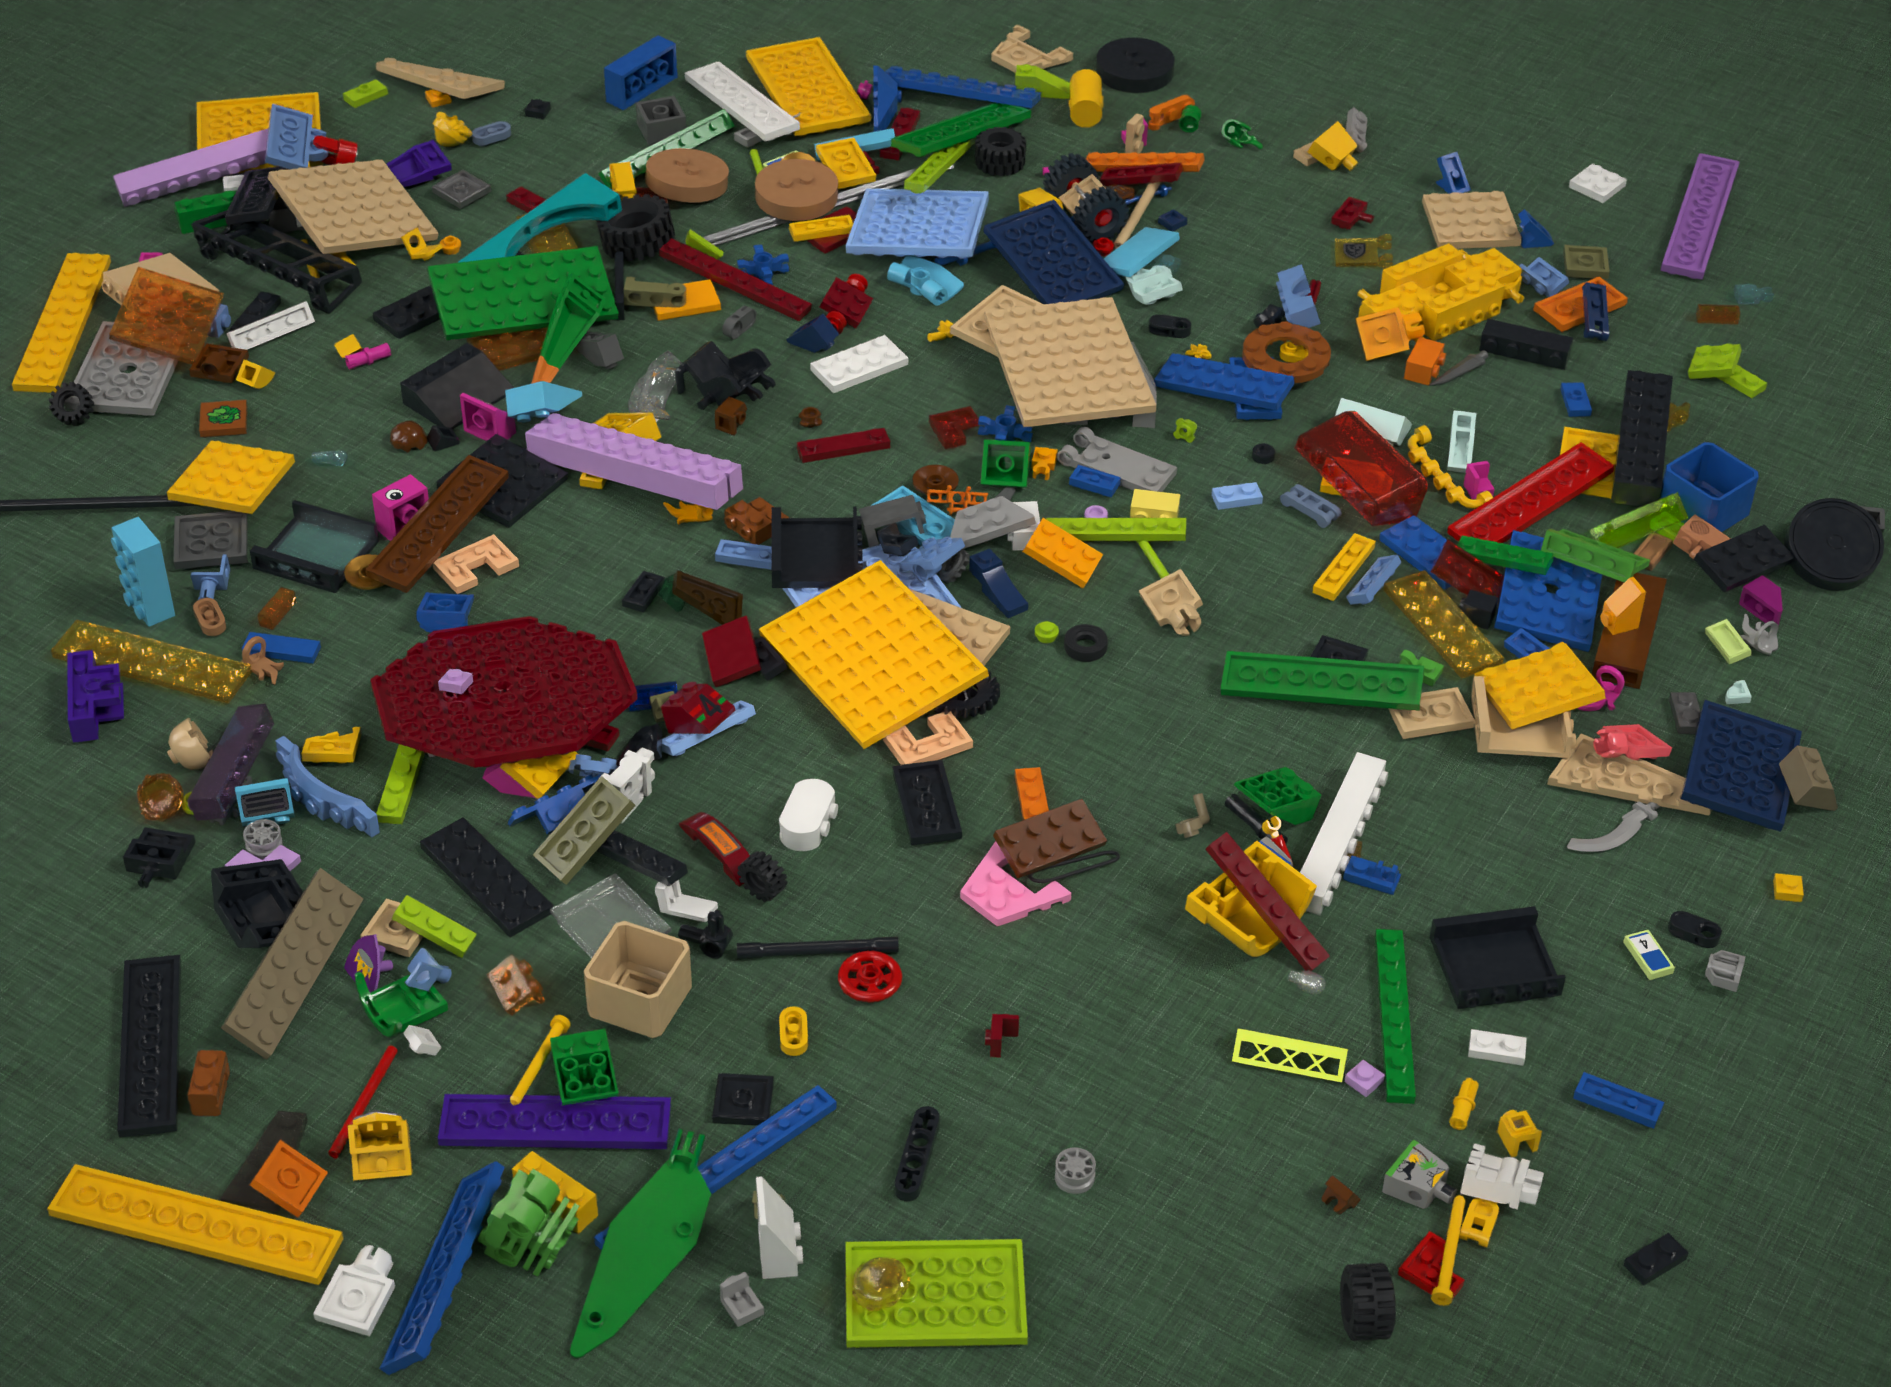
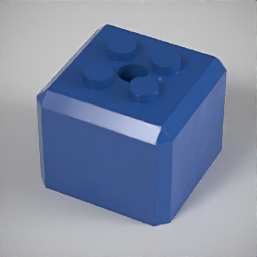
M1704 442L1666 465L1658 509L1663 513L1668 512L1684 524L1696 514L1723 532L1749 516L1759 477L1758 471L1714 443Z

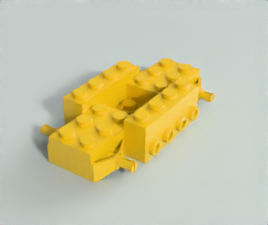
M1448 243L1384 269L1382 272L1380 294L1370 295L1364 289L1358 291L1357 296L1364 300L1359 307L1358 317L1399 307L1401 314L1404 315L1418 312L1423 321L1411 325V327L1424 325L1425 335L1431 340L1436 341L1500 314L1502 300L1512 298L1518 304L1522 303L1524 296L1519 293L1522 281V268L1495 248L1480 254L1469 255L1463 249L1457 250Z

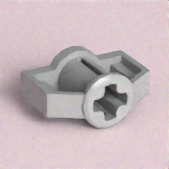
M1724 950L1710 954L1705 977L1708 978L1713 986L1736 992L1745 956Z

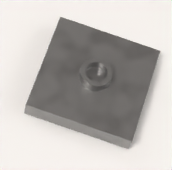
M462 169L432 186V192L461 209L491 192V185Z

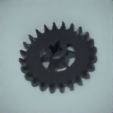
M988 671V677L935 707V712H944L947 715L951 711L955 718L959 716L968 718V715L976 717L977 713L985 714L986 710L990 711L998 703L1000 684L995 676L991 679V671Z

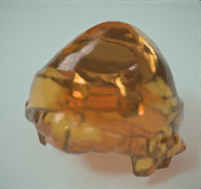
M157 773L155 775H145V779L142 781L143 784L138 785L137 798L142 815L146 820L162 821L173 817L183 803L184 794L180 782L170 774Z

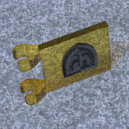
M1384 234L1378 238L1335 239L1336 267L1379 266L1386 269L1393 266L1392 262H1386L1393 260L1392 254L1386 253L1378 257L1377 246L1384 250H1390L1392 243H1385V241H1392V236Z

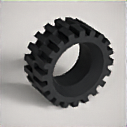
M639 194L629 199L628 196L623 197L621 212L608 221L596 220L603 250L612 259L615 258L616 252H623V259L627 258V261H633L634 258L644 260L645 256L651 258L669 240L675 239V230L669 205L663 198L659 200V196L655 195L650 198V194H644L643 197H639Z

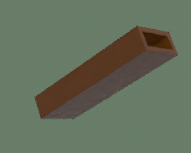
M1635 573L1633 577L1646 591L1639 628L1612 635L1608 628L1604 626L1592 676L1596 679L1597 670L1601 666H1612L1623 675L1624 686L1640 689L1667 579ZM1616 580L1613 593H1614L1624 582L1619 581V580ZM1601 674L1602 681L1618 684L1612 674Z

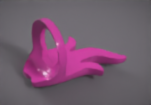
M1601 666L1597 670L1596 680L1605 690L1606 699L1579 707L1578 710L1596 711L1603 708L1606 704L1609 710H1614L1615 706L1613 703L1620 696L1625 683L1621 672L1612 666ZM1601 674H1612L1618 684L1614 686L1611 682L1602 681Z

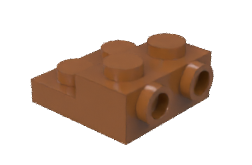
M761 497L750 503L741 500L725 509L724 521L728 528L733 529L743 539L748 540L752 544L759 545L772 537V507L774 506ZM781 512V518H789Z

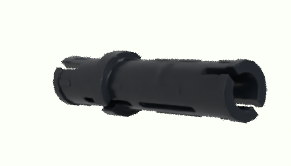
M1235 793L1226 799L1225 807L1255 831L1257 837L1260 839L1266 836L1272 838L1270 834H1266L1262 830V824L1266 820L1273 827L1271 820L1264 819ZM1282 834L1284 841L1287 844L1288 838Z

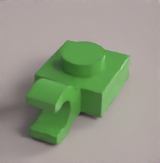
M1404 650L1400 655L1402 660L1399 664L1424 666L1423 683L1433 687L1443 672L1444 665L1423 656L1418 660L1409 650Z

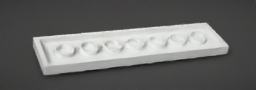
M719 61L685 72L686 81L721 108L725 109L764 141H772L782 135H789L794 131L800 130L799 121Z

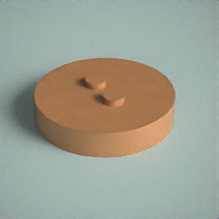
M686 148L669 149L658 152L648 159L645 181L651 191L664 198L680 202H704L716 199L726 192L729 169L722 159L711 153Z
M788 159L778 161L766 166L758 173L755 180L756 202L765 213L779 219L804 221L818 218L835 207L838 201V179L830 168L812 160Z

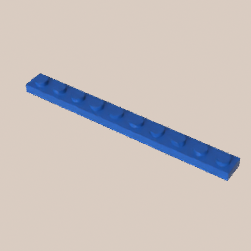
M817 1085L699 1165L698 1169L711 1194L837 1109L836 1101ZM609 1227L594 1237L595 1245L601 1251Z

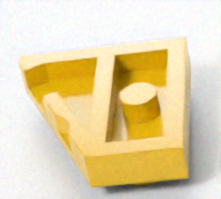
M353 727V733L339 736V733L336 731L324 736L307 738L302 750V761L313 763L354 762L361 738V727Z

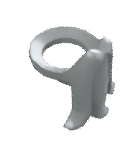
M1744 614L1742 624L1744 635L1740 636L1745 643L1766 655H1771L1772 651L1778 650V624L1774 621H1769L1761 627L1760 621L1756 623L1754 630L1749 626L1748 615ZM1768 626H1771L1769 633L1765 631Z

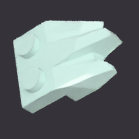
M1155 265L1150 270L1142 268L1136 275L1125 277L1135 299L1145 305L1153 304L1157 299L1163 297H1172L1176 295V292L1182 291L1181 282L1172 277L1171 269L1166 266Z

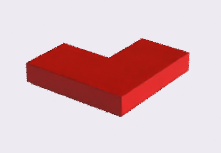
M1429 1231L1399 1267L1398 1275L1432 1295V1290L1438 1287L1446 1240ZM1452 1273L1449 1289L1453 1293V1298L1463 1287L1465 1279L1455 1273Z

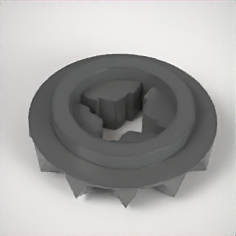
M961 549L945 561L939 573L940 579L945 583L954 582L957 577H961L962 572L966 571L965 567L969 564L968 559L970 555L964 549Z

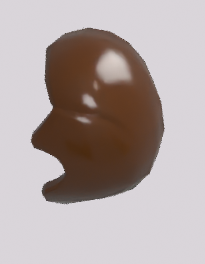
M404 421L397 424L391 430L390 442L394 448L402 449L409 453L413 447L419 450L423 449L427 443V436L418 423Z

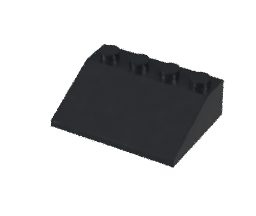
M469 343L462 345L400 382L402 400L405 406L437 426L452 429L463 424L460 394L465 393L494 405L506 397L505 390L514 388L488 357Z

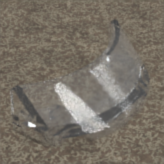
M669 350L655 359L649 365L646 374L636 383L628 401V409L631 413L652 412L655 419L670 420L671 416L665 411V405L671 390L676 384L675 370L682 362Z

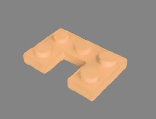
M491 535L437 559L433 563V569L459 594L478 585L477 577L470 570L487 563L498 575H502L519 567V559L495 535Z
M951 711L947 715L942 712L927 718V725L934 733V735L916 740L908 728L903 726L883 738L884 743L901 765L936 761L973 748L972 738Z

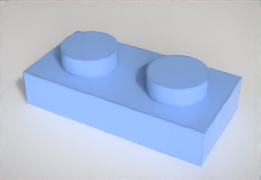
M1256 482L1212 488V498L1218 510L1262 504L1263 496Z

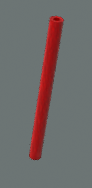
M387 1047L328 1151L330 1157H339L349 1139L348 1125H353V1119L364 1113L398 1052L396 1047Z

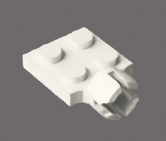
M368 1245L360 1250L355 1262L350 1266L339 1264L313 1313L315 1320L370 1337L395 1288L394 1280L387 1278L393 1266L391 1255L378 1247L375 1255L372 1256L371 1252L374 1246Z

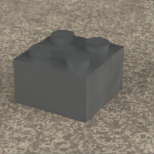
M675 96L636 102L637 124L647 144H656L686 128V116Z

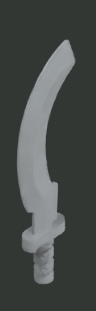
M1638 801L1633 804L1632 811L1622 816L1621 819L1623 821L1609 834L1594 839L1571 838L1567 848L1584 852H1598L1615 848L1625 843L1637 833L1642 825L1641 821L1646 818L1651 821L1657 818L1658 813L1655 810L1660 806L1654 802H1649L1645 805Z

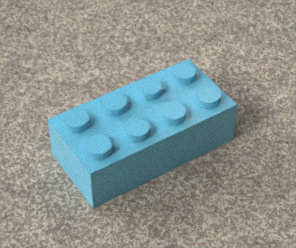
M139 516L111 527L113 533L111 543L118 555L115 557V561L122 573L119 575V579L126 591L123 593L126 604L134 608L137 618L139 620L143 619L148 627L174 617L175 611L159 540Z

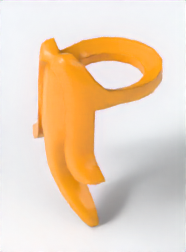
M681 500L679 502L680 509L674 508L669 503H663L669 513L678 518V525L684 522H704L713 519V509L697 504H684Z

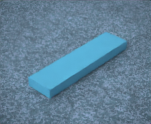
M894 128L814 144L815 152L816 145L853 137L861 150L865 152L892 147L891 138L895 137ZM816 153L817 161H821Z

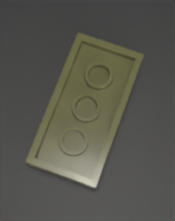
M601 776L534 852L533 856L567 885L636 805Z

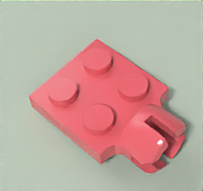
M1639 724L1603 726L1597 732L1601 737L1595 738L1593 741L1596 753L1603 758H1615L1625 754L1626 757L1633 760H1639L1640 758L1657 759L1658 757L1669 756L1672 750L1671 746Z

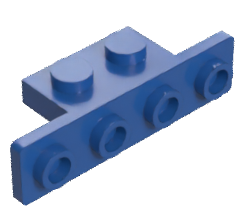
M592 774L582 778L579 781L580 784L574 787L570 785L562 787L557 791V795L549 798L548 795L537 799L534 802L535 805L529 808L521 806L515 809L508 821L509 826L511 827L537 815L546 834L552 833L585 795L584 792L589 791L602 775L593 777Z

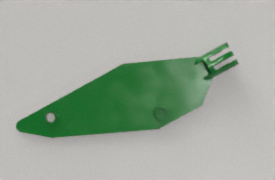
M679 1128L669 1159L610 1223L570 1348L572 1357L581 1358L612 1338L696 1246L711 1196V1192L697 1167L706 1138L704 1134H699L694 1154L690 1152L695 1132L688 1131L683 1149L679 1150L684 1129ZM597 1318V1319H599L600 1321L597 1322V1323H594V1322L591 1321V1319Z

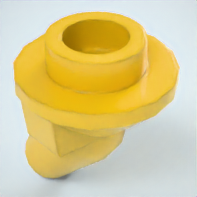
M941 320L937 328L939 332L928 334L929 342L943 340L946 337L952 338L954 335L950 334V328L953 323L949 320L945 322Z

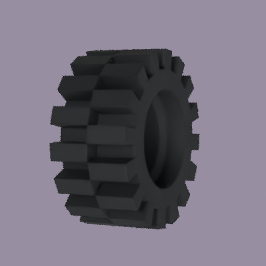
M64 382L62 383V388L59 385L55 387L58 391L56 393L52 391L51 395L53 398H49V403H51L49 408L52 414L62 423L69 426L70 423L73 426H77V422L80 424L85 423L83 419H89L88 413H93L94 411L91 407L94 406V401L91 400L93 399L92 395L82 385L75 384L74 382H70L69 385ZM70 396H76L79 398V406L74 411H66L64 409L65 400Z
M763 851L752 853L738 866L739 871L737 873L741 876L739 880L741 883H745L743 887L746 890L749 889V894L752 896L756 895V899H762L763 902L771 901L785 889L788 882L785 880L787 878L786 874L782 873L784 869L777 865L779 862L777 860L773 861L772 856L769 854L766 856Z

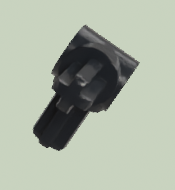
M716 909L714 912L710 911L708 913V926L705 929L683 924L680 926L678 937L700 944V949L706 956L719 959L728 947L733 937V932L728 926L724 925V916L720 910Z

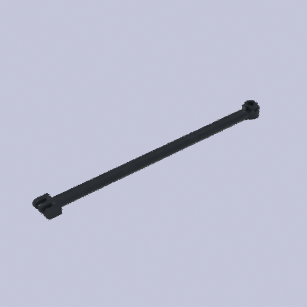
M167 495L0 500V512L202 506L168 500Z

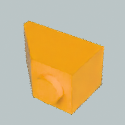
M1634 577L1629 578L1604 602L1600 618L1602 624L1608 628L1612 635L1639 628L1646 591Z

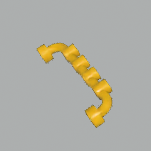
M1426 425L1415 428L1414 435L1408 440L1409 459L1413 464L1422 463L1421 471L1425 477L1434 476L1433 483L1437 490L1447 489L1445 494L1449 503L1452 504L1458 501L1466 508L1476 509L1493 498L1489 491H1484L1477 494L1476 500L1468 499L1462 487L1456 486L1452 482L1451 476L1447 472L1443 473L1440 470L1438 462L1435 459L1431 460L1427 456L1425 448L1417 445V443L1424 445L1431 442L1432 436L1429 428Z

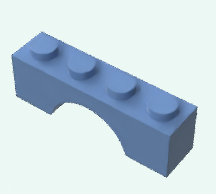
M1302 264L1277 273L1279 281L1276 282L1287 322L1307 328L1321 324L1311 295L1305 296L1311 290Z

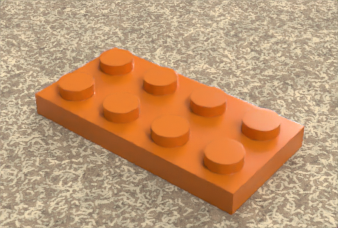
M1601 277L1587 281L1588 283L1606 286L1608 312L1627 305L1628 298ZM1586 282L1536 302L1533 310L1561 332L1585 323L1582 286Z

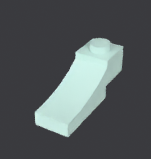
M1454 410L1447 471L1466 473L1467 464L1472 462L1476 413Z

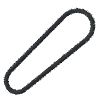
M1112 850L1102 851L1066 860L1042 870L1106 854H1112L1116 857L1049 879H1035L1032 877L1034 873L1029 874L1028 877L1036 883H1049L1114 863L1120 859V854Z

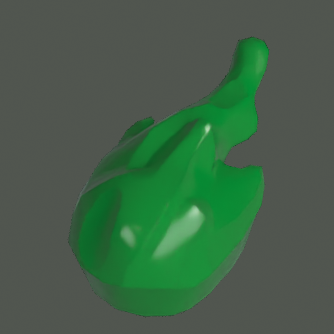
M1229 119L1223 124L1222 135L1228 143L1238 148L1243 147L1241 144H1252L1258 149H1262L1263 145L1256 140L1255 136H1249L1248 131H1251V128L1247 124L1235 119Z

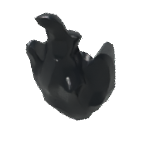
M1269 304L1252 321L1257 328L1261 325L1281 323L1282 317L1285 316V311L1281 307Z

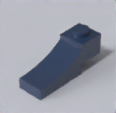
M990 548L969 557V571L982 584V592L1007 618L1028 610V602L1013 585L1002 566V561Z

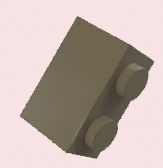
M1797 745L1779 763L1794 803L1831 811L1837 810L1838 806L1834 789L1817 749Z

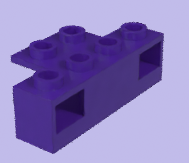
M93 650L67 653L68 724L73 743L98 740L99 722L124 719L123 682L119 683V663L96 666Z

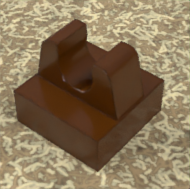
M1333 1175L1325 1183L1328 1187L1322 1196V1201L1328 1205L1333 1199H1338V1204L1333 1209L1337 1214H1342L1349 1207L1355 1208L1361 1199Z

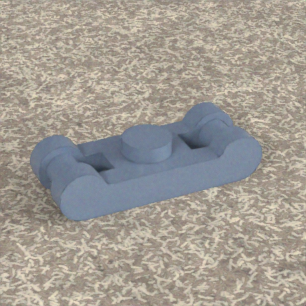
M1299 484L1292 487L1290 492H1285L1280 496V501L1284 506L1294 507L1316 520L1317 524L1322 528L1331 524V520H1336L1341 516V510L1338 506Z

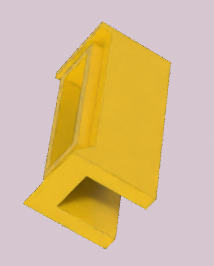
M630 162L609 164L612 190L619 194L620 201L628 196V199L633 198L636 188Z

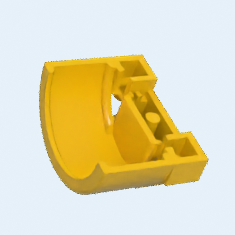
M1254 842L1243 852L1297 917L1301 919L1314 896L1317 885L1260 842ZM1222 873L1210 884L1204 882L1187 896L1186 911L1204 925L1208 923L1251 957L1264 955L1281 942L1225 873Z

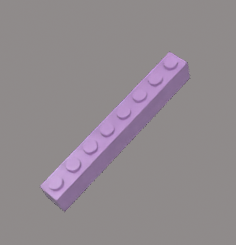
M268 129L113 175L124 207L266 164L265 155Z

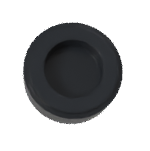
M1261 443L1253 447L1252 459L1260 464L1273 462L1275 449L1271 445Z

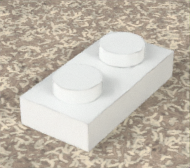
M1471 1029L1468 1057L1523 1066L1527 1038Z

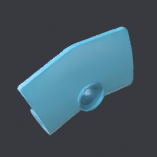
M906 255L901 264L893 262L887 273L889 281L909 287L912 294L922 295L936 306L948 301L964 287V283L941 265L914 255Z

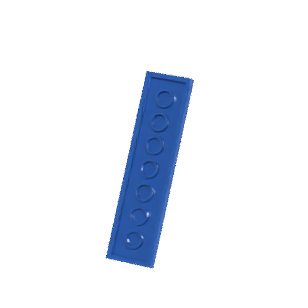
M891 66V68L885 71L897 82L898 87L1033 108L1041 98V92H1036L1034 88L1020 90L1016 89L1017 86L1010 84L1004 87L998 86L996 82L987 81L986 84L979 83L977 79L973 78L960 80L955 75L942 77L940 73L936 72L923 74L921 70L910 69V71H905L899 66Z
M497 1161L461 1180L380 1366V1369L386 1374H393L401 1369H406L415 1362L423 1361L430 1353V1343L441 1327L442 1321L440 1320L443 1312L452 1301L451 1294L454 1286L458 1284L462 1277L461 1270L463 1265L472 1254L471 1246L482 1230L481 1223L484 1216L492 1206L490 1201L494 1192L501 1185L502 1180L500 1178L505 1167Z

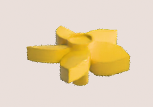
M1191 344V350L1185 352V355H1194L1195 358L1211 359L1212 357L1211 353L1207 350V346L1198 344V346Z

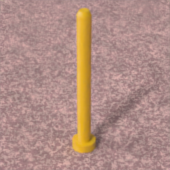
M555 1015L551 1020L550 1032L510 1097L512 1105L520 1104L551 1052L550 1038L565 1034L570 1028V1021L565 1016Z
M1461 1195L1456 1196L1453 1200L1438 1287L1432 1290L1431 1300L1440 1306L1450 1305L1453 1298V1293L1449 1289L1465 1206V1199Z

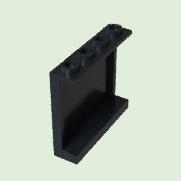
M853 506V517L781 518V507H772V588H831L863 570V563H858V561H863L862 547H858L862 546V531H857L862 530V517L857 516V506Z
M1535 906L1432 920L1430 940L1457 1009L1493 1004L1499 1005L1546 997L1552 998L1562 995L1566 977L1565 975H1557L1536 926L1538 912Z

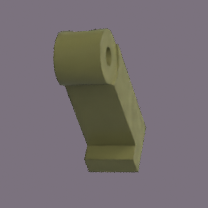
M626 277L624 305L677 308L686 304V287L681 283L635 281V277Z

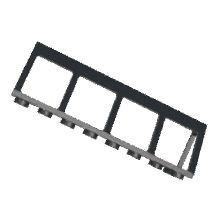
M228 210L194 221L191 224L194 237L200 247V253L205 258L216 259L220 250L232 258L244 261L247 265L257 267L261 271L270 273L280 280H285L297 288L300 287L308 291L311 305L316 310L330 314L362 283L357 266L329 253L322 254L320 249L263 223L249 221L240 226L229 224L221 234L203 226L225 218ZM244 235L266 246L252 249L233 239ZM276 250L298 261L285 264L264 253ZM307 264L328 275L315 278L296 268ZM340 279L350 284L329 304L324 289L325 283Z

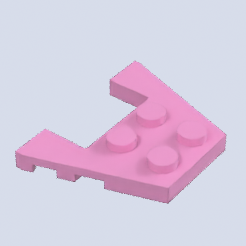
M996 841L960 891V898L997 927L1028 916V912L1036 909L1044 911L1051 908V904L1059 901L1064 904L1071 900V892L1056 881L1051 882L1034 894L1001 869L1008 861Z

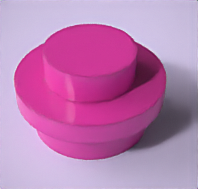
M865 80L864 84L860 83L857 90L861 100L862 98L867 100L872 89V84H869L867 80Z

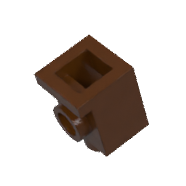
M728 397L715 410V429L735 436L737 434V427L742 425L746 419L745 412L747 411V406L744 402Z

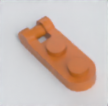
M1182 95L1150 108L1149 116L1151 120H1149L1148 128L1150 130H1159L1160 126L1179 119L1184 107L1195 105V101L1188 95Z

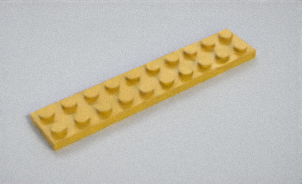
M67 253L12 382L13 391L51 393L52 391L56 393L58 391L55 387L62 384L102 286L103 272L108 271L110 266V255Z
M77 1164L73 1166L47 1208L49 1216L315 1285H319L343 1241L341 1231Z

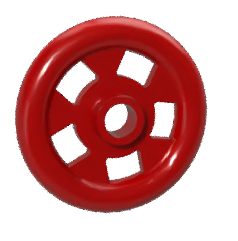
M862 951L851 955L841 964L837 978L840 988L846 995L857 1001L871 1003L885 1000L897 992L902 983V971L899 964L889 955L878 951ZM863 962H873V963H866V964H864V965H861V963H863ZM887 967L891 973L883 975L881 969ZM850 971L857 972L856 979L848 978ZM882 982L886 983L887 986L881 990L877 988ZM858 985H860L864 988H868V990L862 991L857 989Z

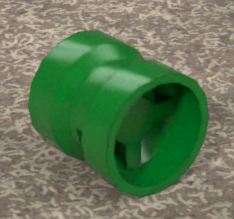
M1188 105L1182 110L1179 126L1183 131L1191 133L1197 130L1202 116V112L1197 106Z

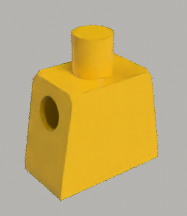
M1338 121L1320 135L1307 151L1330 170H1335L1343 164L1349 171H1352L1358 164L1351 156L1357 148V144Z

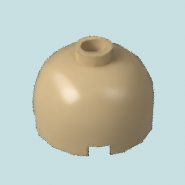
M187 718L173 728L168 741L171 749L167 753L174 764L180 763L187 769L197 770L216 761L213 750L207 752L208 741L194 721L191 722L190 718Z

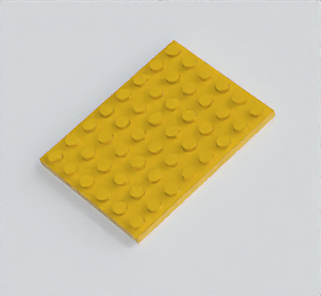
M881 560L759 628L760 636L766 639L788 667L863 749H866L989 676L988 669Z

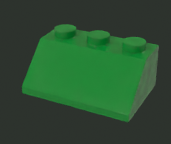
M237 190L174 202V212L181 233L194 232L191 225L194 221L228 210ZM225 218L203 226L212 229L227 226Z

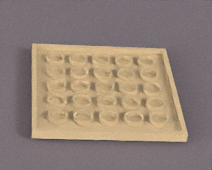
M383 160L269 172V181L322 254L404 244L401 236L414 228L419 229L424 241H433L438 238L439 233ZM412 235L409 242L417 243L418 239Z

